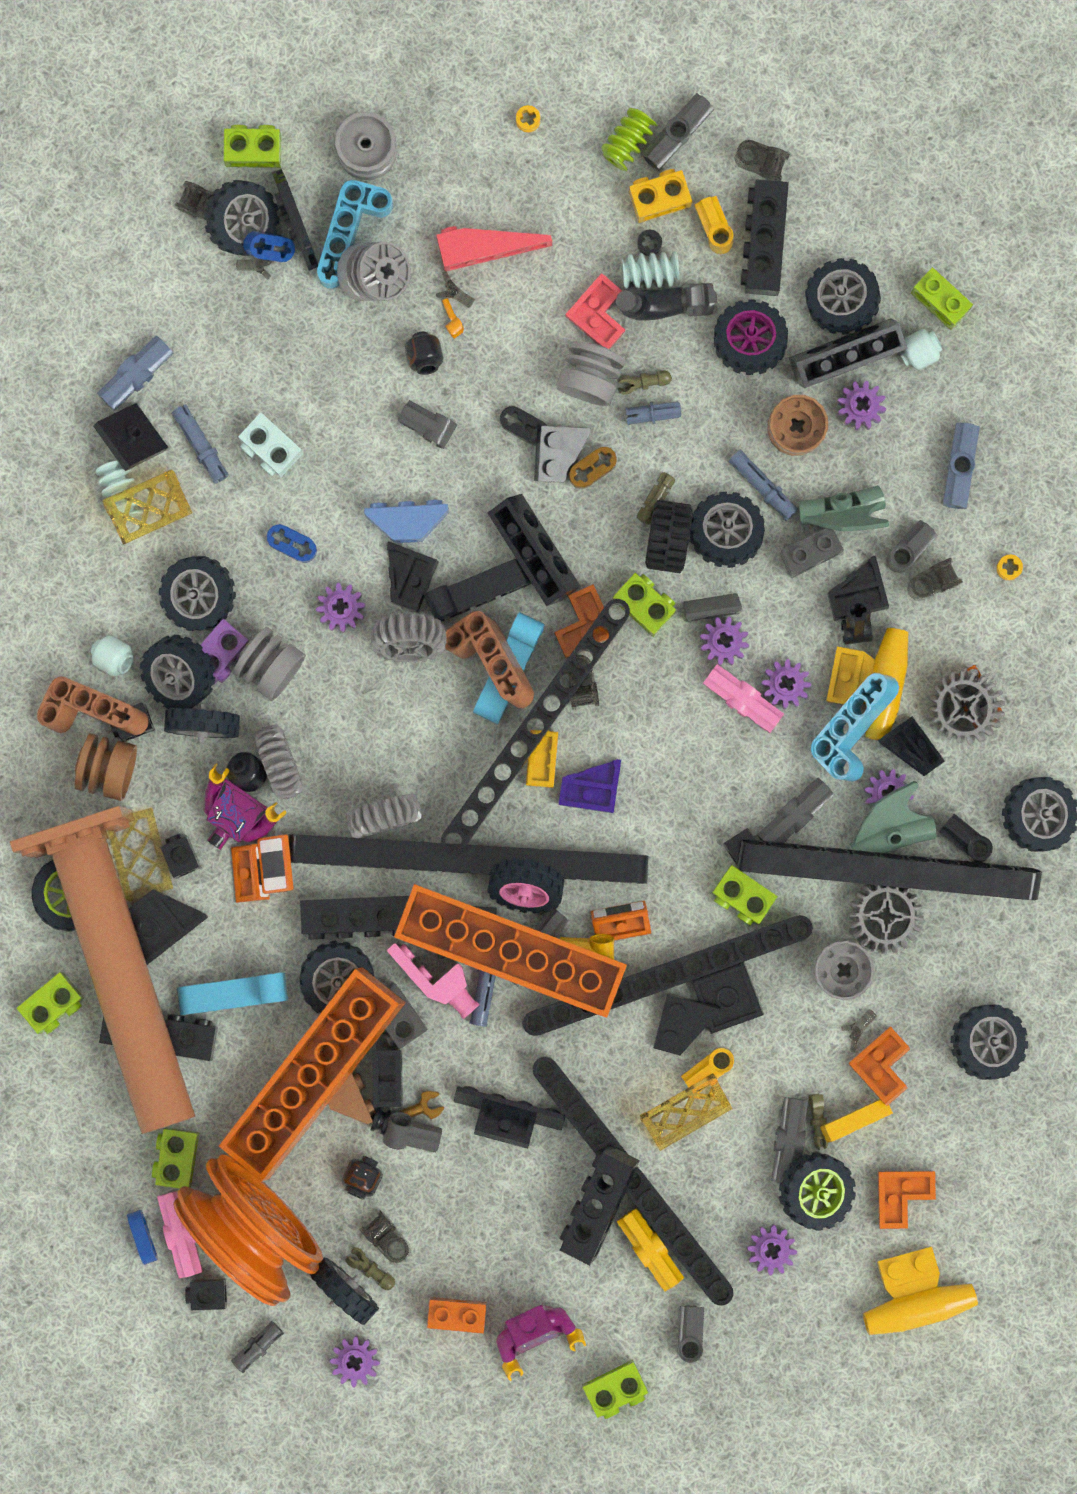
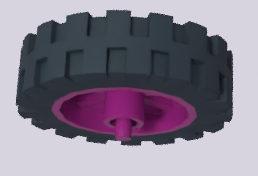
M749 299L748 302L744 303L743 300L735 303V306H728L724 310V314H720L714 328L716 354L718 358H722V363L727 368L729 366L733 368L734 372L739 374L740 372H746V375H753V373L757 372L763 374L766 373L767 369L775 368L778 361L782 360L785 355L788 343L786 321L783 316L780 317L778 309L769 307V303L764 301L758 303L754 299ZM751 322L746 328L742 325V323ZM755 323L761 324L764 327L758 329ZM735 327L743 334L730 336ZM768 331L771 334V340L759 337ZM744 341L740 349L732 343ZM757 343L765 345L767 347L764 350L759 351ZM746 348L749 350L753 349L754 353H748L744 351L746 350Z

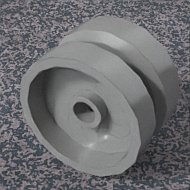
M372 112L353 114L341 123L336 132L335 146L340 165L349 175L359 180L371 181L381 178L393 167L398 149L396 137L392 126L382 116ZM369 143L371 144L369 148L362 147L363 144H365L366 146H368Z

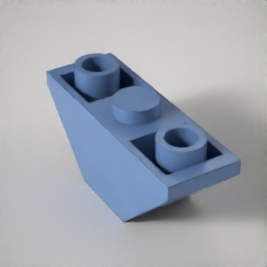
M428 500L426 505L415 506L413 501L399 502L398 507H387V503L370 504V508H364L365 517L394 543L423 542L449 513L448 504H443L442 500Z

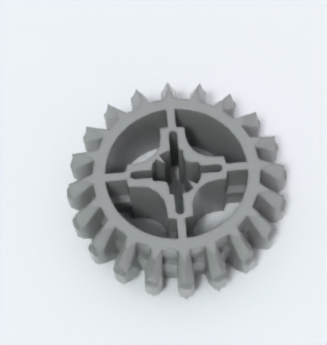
M402 612L398 615L391 614L390 617L384 616L381 620L375 621V625L372 626L371 645L377 656L384 657L385 660H393L395 663L404 662L405 664L407 662H426L427 659L433 660L436 656L442 655V652L445 650V625L441 623V620L434 619L431 615L424 616L423 613L414 614L412 612L405 614Z
M966 668L961 669L960 676L956 671L951 672L950 679L946 676L941 678L943 686L936 685L934 687L935 692L939 695H932L930 697V700L937 703V705L930 707L929 711L938 713V716L934 717L932 722L937 723L941 721L943 725L938 728V731L949 730L946 736L947 739L953 738L956 734V741L959 744L964 741L965 737L968 744H973L975 737L979 742L984 741V733L990 737L994 734L992 727L999 728L1001 726L1000 721L996 718L1005 716L1003 711L998 710V707L1005 706V701H997V697L1002 695L1003 691L998 690L994 692L992 688L997 685V682L994 680L987 684L986 681L989 675L986 673L978 679L979 673L977 669L972 670L970 676ZM961 684L971 685L979 691L969 695L963 690L960 691L956 686ZM949 694L952 695L951 700L955 706L951 715L947 707ZM976 698V700L970 706V710L959 714L963 710V707L966 705V702H970ZM984 698H986L988 705L986 719L982 717L984 714L980 709V703ZM961 718H966L971 723L975 722L978 727L965 728L956 722Z
M277 724L269 725L255 732L258 752L276 797L280 800L290 799L302 793L303 784L282 728Z
M405 794L353 809L346 814V823L352 837L357 839L369 837L418 822L422 818V809L416 795Z
M868 884L863 885V889L867 894L864 896L861 892L857 891L855 896L860 902L851 901L849 904L851 907L857 908L856 912L847 913V916L850 918L856 917V922L850 923L848 925L849 928H859V931L854 933L853 937L855 939L862 935L865 937L860 944L862 947H865L869 941L872 942L871 952H875L878 945H881V954H887L889 945L892 952L897 953V943H900L904 949L908 948L905 938L907 937L909 940L915 941L917 938L911 931L920 932L922 930V927L914 924L915 920H924L922 915L915 916V911L923 908L921 904L915 906L912 904L918 898L917 894L908 898L906 895L910 888H904L901 892L899 890L900 887L891 888L890 886L881 887L880 885H873L874 890H872ZM882 893V900L878 910L864 911L866 903L873 896ZM891 894L902 900L908 913H900L893 909ZM886 908L888 914L899 916L900 918H892V921L888 920L889 924L885 925L883 919L872 917L871 915H878L879 912L883 913L882 909ZM863 920H872L879 925L880 939L874 937L867 930ZM897 921L907 922L904 931L898 937L889 940V933L893 923Z

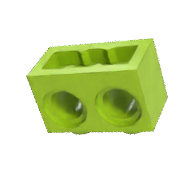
M239 124L232 125L231 129L224 128L225 166L281 168L280 129H275L273 125H260L258 129H248L246 125ZM269 140L274 143L273 148L269 151L259 149L263 141ZM235 141H245V148L241 151L233 150L232 145Z
M933 267L911 291V294L950 330L959 323L973 306L963 294Z
M634 573L612 597V600H624L630 608L629 616L654 637L676 613V609L673 607L676 603L664 592L659 595L653 589L655 584L646 575L642 574L639 576ZM632 587H639L643 590L644 596L642 599L634 601L629 598L628 590ZM654 605L662 607L664 616L661 619L651 618L648 613L649 608Z
M730 865L712 892L716 896L714 899L715 903L726 910L730 906L739 912L737 918L749 926L753 922L759 925L778 897L733 865ZM733 881L739 886V893L736 897H728L724 893V885L727 882ZM751 897H757L761 900L762 909L760 912L752 913L748 910L747 902Z
M59 972L16 1009L37 1034H42L45 1031L48 1035L60 1025L58 1020L67 1013L70 1017L82 1007L80 1001L84 997L65 973ZM62 988L67 989L70 993V1000L66 1004L59 1003L56 997L57 992ZM40 1006L48 1010V1018L44 1022H39L35 1018V1011Z
M164 1128L163 1134L158 1133L156 1150H160L159 1162L154 1161L151 1175L152 1178H156L155 1185L178 1189L183 1186L191 1188L199 1132ZM178 1136L183 1140L184 1148L181 1152H175L170 1148L172 1137ZM173 1164L179 1168L180 1175L177 1180H171L166 1176L165 1170L168 1165Z
M633 1360L582 1384L597 1418L604 1416L605 1419L613 1417L620 1412L619 1407L629 1403L630 1407L643 1402L645 1400L644 1395L648 1394V1389ZM626 1378H633L637 1381V1387L632 1392H626L621 1388L622 1381ZM606 1390L611 1393L612 1399L608 1404L602 1405L596 1401V1395L599 1391Z

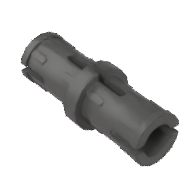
M271 1321L255 1338L251 1337L248 1340L249 1344L231 1362L240 1372L244 1373L260 1356L264 1357L267 1354L266 1350L284 1332L275 1322Z

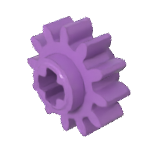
M854 381L852 383L853 391L847 388L842 390L846 399L839 398L837 400V404L844 406L837 414L839 416H847L844 422L845 426L850 424L851 421L855 422L854 428L856 431L860 428L861 424H864L865 428L870 430L871 420L878 424L881 421L877 413L882 414L886 412V408L879 405L886 397H877L876 394L879 386H875L870 390L868 389V381L864 382L862 388H859L858 383ZM856 401H866L867 405L865 408L867 411L864 409L862 411L857 410L858 403Z
M337 583L336 591L334 592L329 587H326L328 594L326 598L318 596L319 601L324 603V605L317 607L316 611L318 613H325L320 622L323 624L330 621V631H333L336 625H340V630L342 633H345L347 624L356 629L355 618L359 620L364 619L358 610L364 609L366 605L362 602L357 603L362 594L357 592L352 595V585H348L346 590H342L341 584ZM339 601H343L344 605H348V608L343 611L344 614L341 615L337 610H333L334 607L338 606Z
M717 617L715 619V627L710 624L705 625L709 635H700L701 640L707 641V644L701 647V651L709 650L711 653L708 655L707 660L710 661L717 657V664L719 666L722 665L724 659H727L728 663L733 665V656L739 659L744 657L740 648L747 649L749 647L748 643L742 642V639L748 636V632H739L742 625L741 622L732 626L731 617L726 619L725 624H722L720 618ZM724 634L725 638H731L732 642H729V648H725L723 644L718 645L717 641L720 640V635Z
M789 659L785 661L784 667H781L777 661L774 662L775 672L769 669L765 671L770 680L761 682V685L769 687V690L764 693V697L773 695L772 705L774 706L778 701H782L783 709L788 707L789 701H792L795 707L799 706L797 697L806 699L808 695L803 691V688L811 687V683L804 682L803 680L808 676L809 672L800 673L798 671L801 663H797L794 668L790 667ZM785 677L787 681H793V684L790 686L791 691H788L787 688H780L781 678Z
M892 769L887 777L884 771L880 770L878 772L879 780L870 777L869 782L873 787L865 788L864 792L871 794V798H868L865 804L875 803L885 797L882 796V791L887 790L888 786L893 788L892 791L904 786L903 781L906 775L903 774L896 778L895 769Z
M773 1224L768 1233L761 1226L760 1233L762 1235L760 1237L751 1234L752 1240L756 1243L755 1245L747 1246V1250L755 1253V1255L749 1258V1261H759L757 1265V1271L759 1272L764 1267H768L767 1272L769 1276H772L774 1268H777L783 1274L784 1267L782 1265L786 1263L793 1266V1262L788 1257L789 1255L797 1254L795 1249L789 1248V1245H792L795 1239L788 1238L786 1240L787 1230L784 1228L778 1234L776 1233L777 1228ZM769 1243H772L774 1246L779 1245V1249L776 1250L777 1256L765 1255Z
M355 1336L353 1344H349V1341L344 1338L342 1340L343 1349L334 1347V1352L339 1356L338 1358L333 1357L330 1359V1363L338 1365L332 1374L338 1375L341 1373L343 1375L340 1381L341 1384H344L347 1379H351V1385L355 1388L358 1379H361V1382L367 1385L368 1378L366 1375L369 1374L373 1377L377 1375L372 1366L379 1365L380 1360L373 1359L372 1356L377 1353L378 1349L373 1348L369 1350L367 1348L370 1343L369 1339L365 1340L363 1344H359V1337ZM350 1355H354L355 1358L361 1357L360 1368H356L355 1365H348V1362L351 1360Z

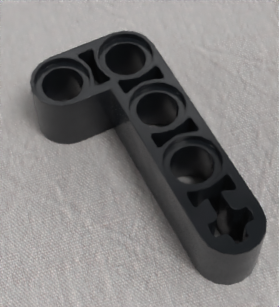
M515 558L451 586L443 585L425 593L424 597L434 619L443 622L445 621L444 618H453L469 611L470 607H479L496 600L495 597L499 595L503 597L532 583Z

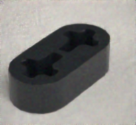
M515 406L505 408L500 415V424L504 430L533 446H536L537 438L535 440L531 438L532 433L525 429L526 426L536 429L537 425L547 426L542 420ZM517 413L518 421L524 424L522 427L516 423L508 426V420L505 416Z

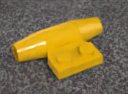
M886 628L875 659L865 653V651L837 646L827 702L844 705L864 680L873 673L892 676L899 684L898 694L865 732L866 738L879 740L892 730L899 711L908 667V631Z
M928 1247L877 1262L884 1289L893 1299L864 1312L863 1320L868 1335L905 1332L948 1320L977 1306L978 1301L972 1284L937 1287L940 1272L933 1248Z

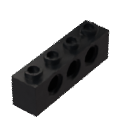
M756 179L754 187H749L747 204H752V215H746L745 231H750L749 242L744 241L743 258L748 259L747 269H742L740 284L746 286L745 294L779 295L789 182ZM763 205H768L772 207L774 213L771 216H763L759 212V208ZM761 232H766L771 236L772 240L767 244H763L758 241L756 236ZM763 259L768 262L769 268L765 271H760L755 267L754 262Z
M890 318L858 332L791 356L789 361L797 384L805 389L908 348L900 323Z
M523 494L508 497L487 512L546 607L561 602L581 587Z
M409 896L300 900L301 934H308V940L325 939V934L336 933V939L353 938V932H364V937H381V931H392V936H395ZM382 909H390L393 912V921L388 925H383L378 920V914ZM355 910H362L366 916L365 922L360 926H354L350 921V915ZM328 911H333L337 915V923L333 927H326L322 922L323 915Z
M168 1014L167 1019L164 1018L176 1056L205 1061L213 1060L218 1027L212 1026L211 1020L196 1018L195 1023L184 1022L185 1016ZM103 1016L99 1043L113 1045ZM183 1029H189L194 1034V1040L190 1045L183 1044L180 1040V1033Z
M610 1145L604 1152L599 1151L592 1163L595 1171L592 1177L587 1176L581 1188V1191L585 1192L581 1201H576L570 1213L574 1217L571 1225L567 1224L561 1233L560 1240L563 1243L560 1251L589 1266L592 1264L600 1252L640 1160ZM604 1174L612 1178L613 1185L604 1182ZM592 1199L600 1201L602 1209L595 1208L592 1204ZM582 1223L587 1224L591 1228V1234L583 1231Z

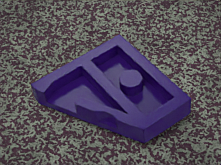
M616 759L612 762L562 777L558 805L614 814L621 760Z

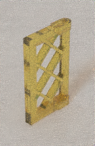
M172 469L103 499L106 512L110 516L123 545L193 513ZM166 480L170 488L169 492L167 493L156 488V485ZM145 489L150 490L146 503L134 498V494ZM154 493L167 498L164 510L151 506ZM122 499L127 500L124 513L118 510L115 502ZM171 500L176 502L180 511L174 514L168 513ZM132 503L145 508L141 521L129 516ZM149 510L162 516L160 520L152 524L146 523ZM127 520L139 525V529L129 533L126 527Z
M153 808L133 813L135 820L130 825V829L122 842L118 841L116 832L108 830L126 901L129 902L144 897L153 889L159 892L173 889L167 862L160 848L162 843ZM147 818L150 828L149 835L134 828L138 820ZM132 830L147 838L139 852L124 845ZM149 840L153 841L155 847L156 862L141 854ZM122 847L137 855L129 869H126L121 854ZM139 857L154 864L146 879L131 872ZM159 867L164 883L154 885L148 880L155 868ZM129 874L144 882L140 889L131 891L128 881Z
M711 1073L706 1078L658 1106L642 1113L640 1120L644 1122L658 1149L661 1151L733 1108L718 1083L717 1076ZM711 1086L709 1094L697 1093ZM688 1098L684 1108L673 1107ZM695 1098L706 1100L702 1111L691 1109ZM712 1101L720 1102L718 1106L708 1111ZM664 1112L660 1122H652L651 1119ZM670 1113L681 1114L677 1125L666 1123ZM688 1115L699 1116L684 1125ZM663 1129L675 1130L661 1138Z

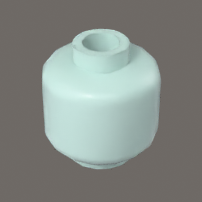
M920 329L904 338L908 349L901 351L900 355L906 366L912 364L915 369L921 370L939 360L940 351L943 349L934 331L929 332L926 329Z
M111 635L105 636L101 640H96L91 648L92 664L110 676L125 674L130 669L134 660L130 645Z

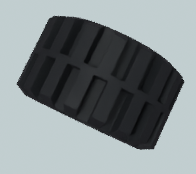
M659 499L654 504L645 559L647 569L678 574L684 569L693 509L690 504Z

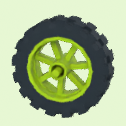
M52 859V861L41 867L34 878L31 889L32 903L35 912L45 924L56 930L72 932L76 929L68 905L67 914L55 909L64 900L66 901L62 889L49 887L58 876ZM48 892L62 894V897L51 904Z
M812 1152V1155L804 1154L800 1156L798 1161L794 1160L791 1162L789 1170H785L782 1175L784 1178L783 1183L779 1184V1191H781L779 1201L780 1204L784 1205L783 1211L801 1226L816 1231H821L825 1227L827 1229L833 1228L835 1223L842 1222L846 1218L844 1216L846 1212L851 1211V1202L855 1200L856 1192L853 1191V1187H856L855 1180L850 1176L852 1174L850 1169L845 1167L844 1163L840 1160L819 1152ZM818 1172H826L825 1176L819 1182ZM812 1177V1181L806 1184V1180ZM832 1179L833 1188H825ZM804 1187L807 1194L801 1196L802 1188ZM812 1199L810 1208L807 1210L803 1203ZM820 1200L824 1206L816 1210L818 1201Z

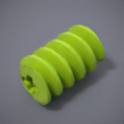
M635 108L627 110L628 117H622L620 120L622 126L618 125L614 128L616 135H609L607 139L609 144L605 143L601 146L605 159L627 172L628 168L623 162H634L630 152L639 154L641 151L636 144L646 145L647 141L644 139L643 134L652 136L653 132L649 126H658L647 114Z

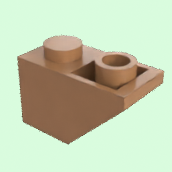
M352 1072L328 1102L330 1110L369 1124L373 1122L372 1116L376 1114V1111L370 1099L364 1101L362 1098L361 1090L365 1089V1085L359 1073L354 1074Z

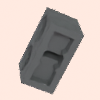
M824 528L781 550L780 556L791 578H794L840 555L844 549L835 531Z
M394 984L389 989L406 1003L388 1025L383 1036L392 1048L397 1045L401 1049L428 1029L398 985ZM402 1021L408 1022L412 1028L411 1034L407 1038H401L396 1033V1026Z

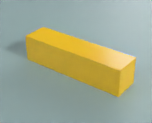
M878 1099L820 1126L826 1142L829 1143L889 1116L893 1112L890 1105L886 1106Z

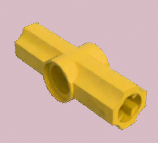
M637 1208L629 1211L616 1221L632 1243V1249L645 1268H649L654 1275L653 1277L665 1292L684 1279V1276L668 1255V1249L657 1233L651 1230Z

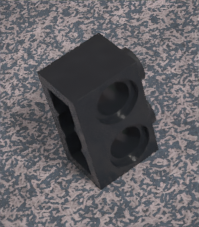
M373 1050V1107H402V1050Z

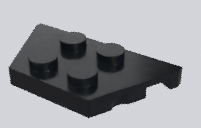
M279 169L271 172L279 193L274 195L282 216L288 215L289 217L284 222L292 241H298L308 270L318 268V262L283 170Z
M155 889L128 908L147 965L208 918L206 913Z

